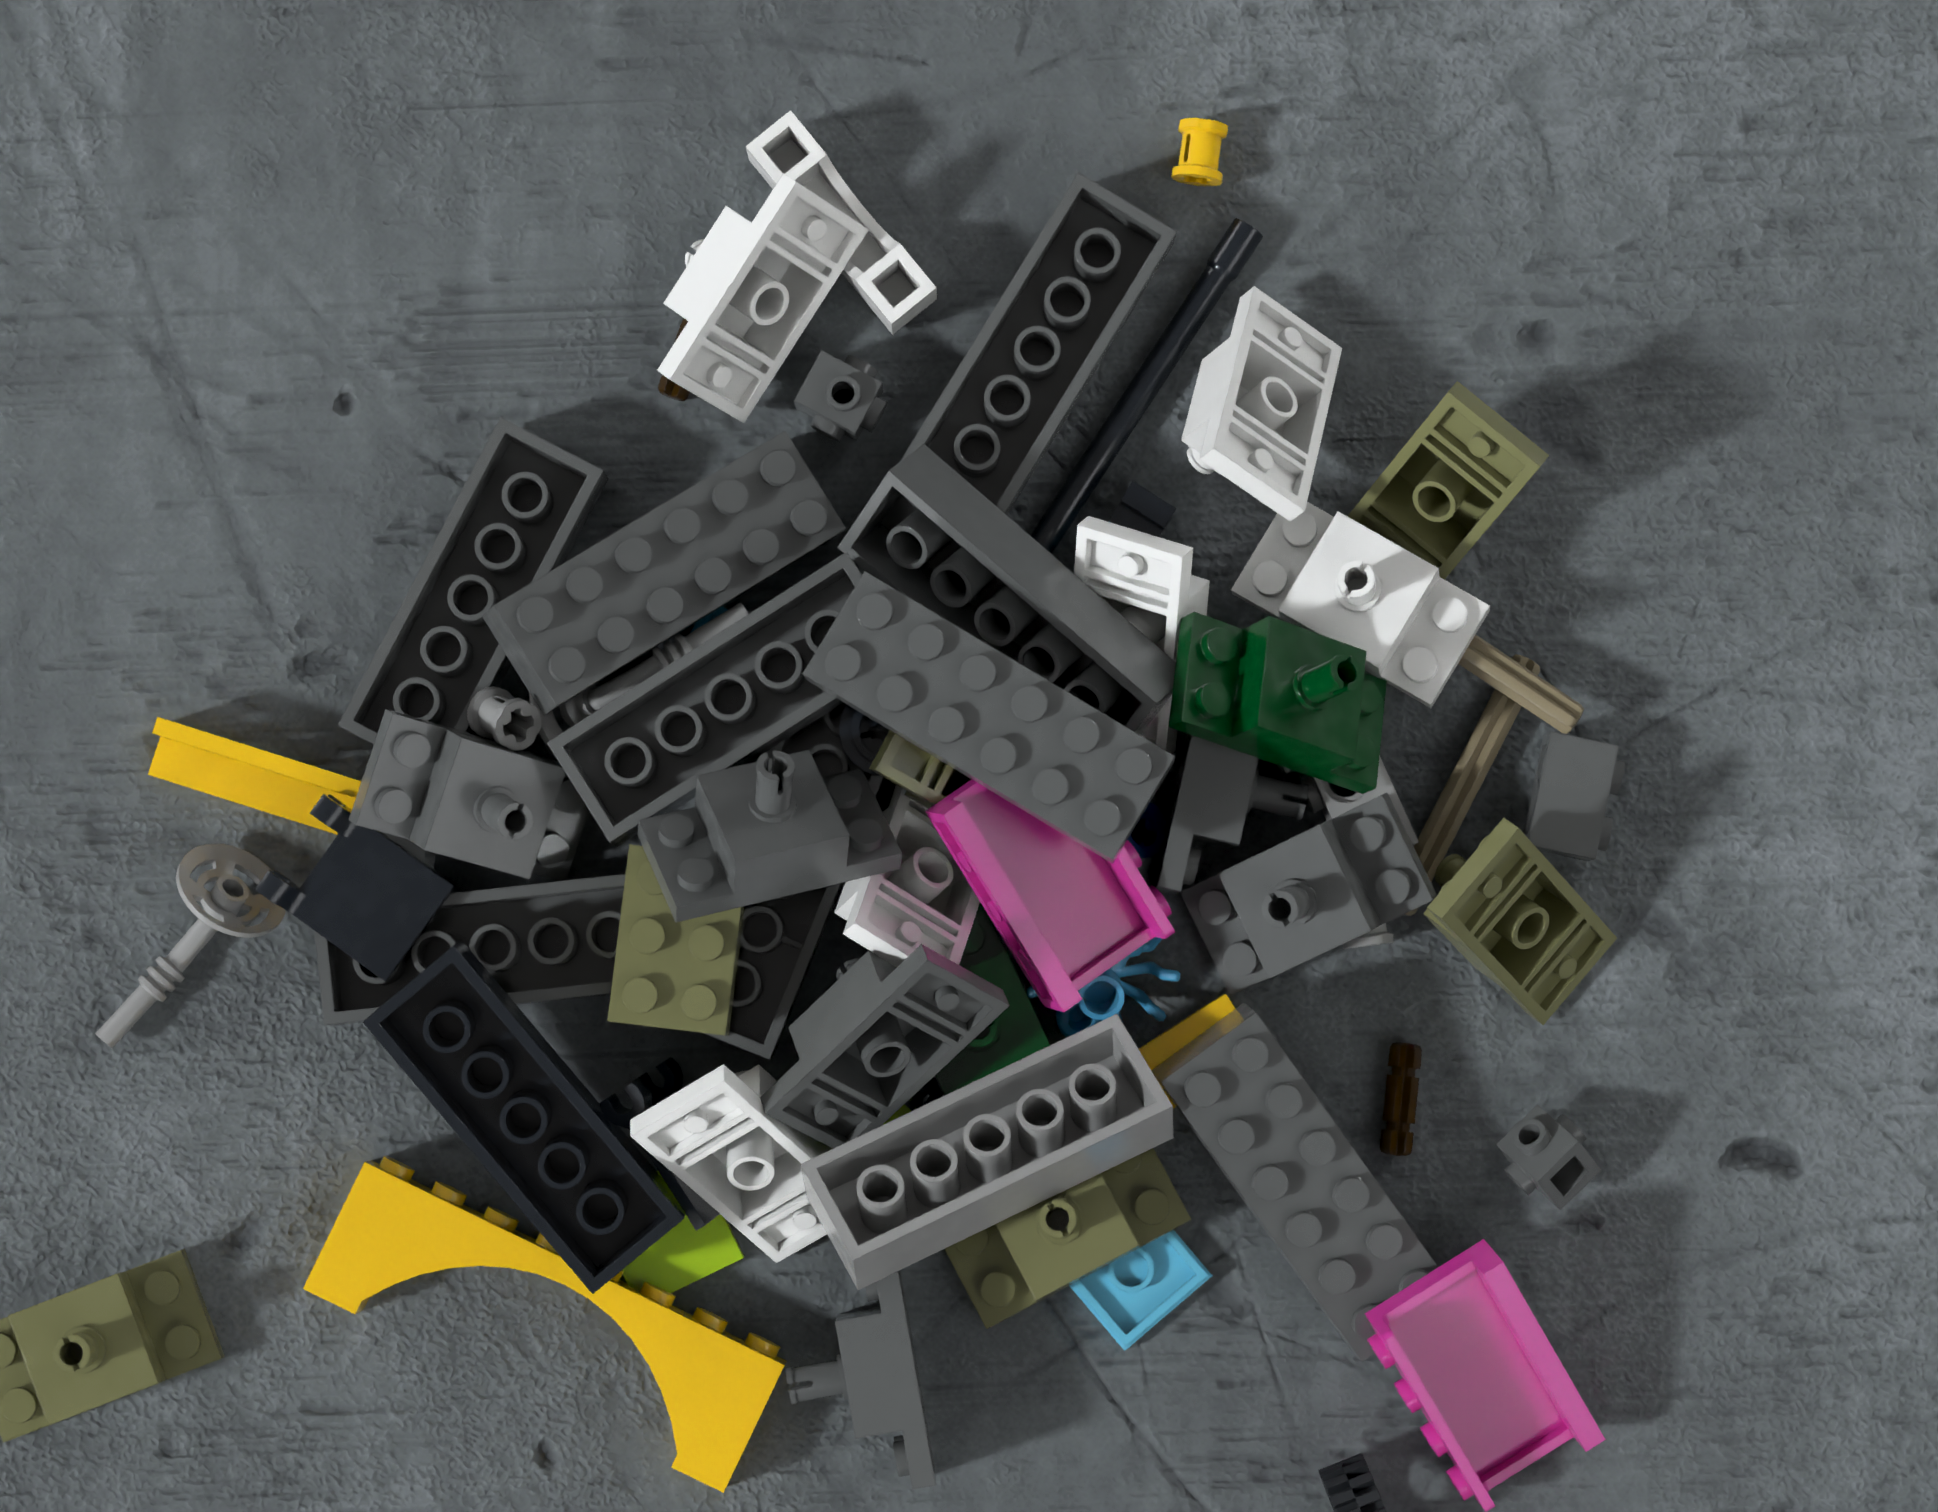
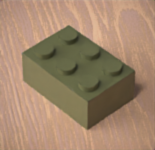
M629 844L607 1021L729 1036L745 906L675 922L643 846Z

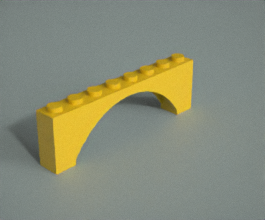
M383 1156L380 1164L373 1160L364 1162L303 1287L304 1290L353 1314H357L364 1310L370 1297L390 1286L418 1275L449 1268L472 1266L512 1268L538 1274L564 1284L591 1300L612 1317L632 1339L648 1363L662 1392L672 1423L677 1456L671 1468L724 1493L787 1362L777 1356L781 1348L780 1346L749 1332L746 1340L724 1331L728 1321L700 1307H697L694 1314L691 1315L672 1306L676 1296L648 1282H644L641 1290L638 1291L620 1280L624 1272L623 1270L592 1294L541 1233H539L537 1239H534L515 1230L519 1220L490 1206L482 1214L464 1205L467 1195L439 1181H436L433 1188L430 1189L411 1179L415 1172L413 1168L390 1157Z

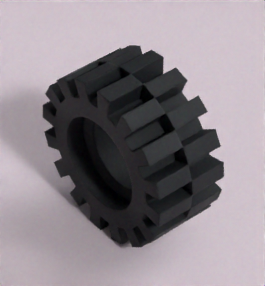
M1362 1453L1318 1470L1334 1512H1387Z

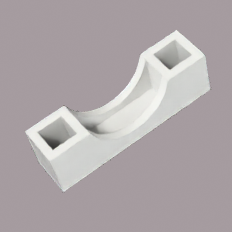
M791 110L746 146L749 161L772 189H774L784 173L869 229L841 273L892 335L937 300L936 286L904 247L894 240L864 208L841 178L828 155Z

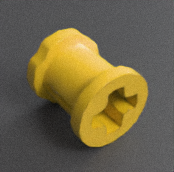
M1180 119L1178 132L1182 134L1179 164L1172 168L1171 178L1177 182L1194 186L1221 185L1223 174L1218 171L1221 143L1222 139L1227 137L1228 125L1209 119Z

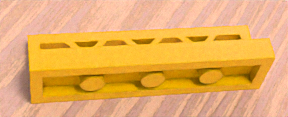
M157 717L152 731L153 734L160 736L148 775L336 835L338 833L319 821L310 812L323 794L327 796L331 794L352 810L361 784L359 780Z

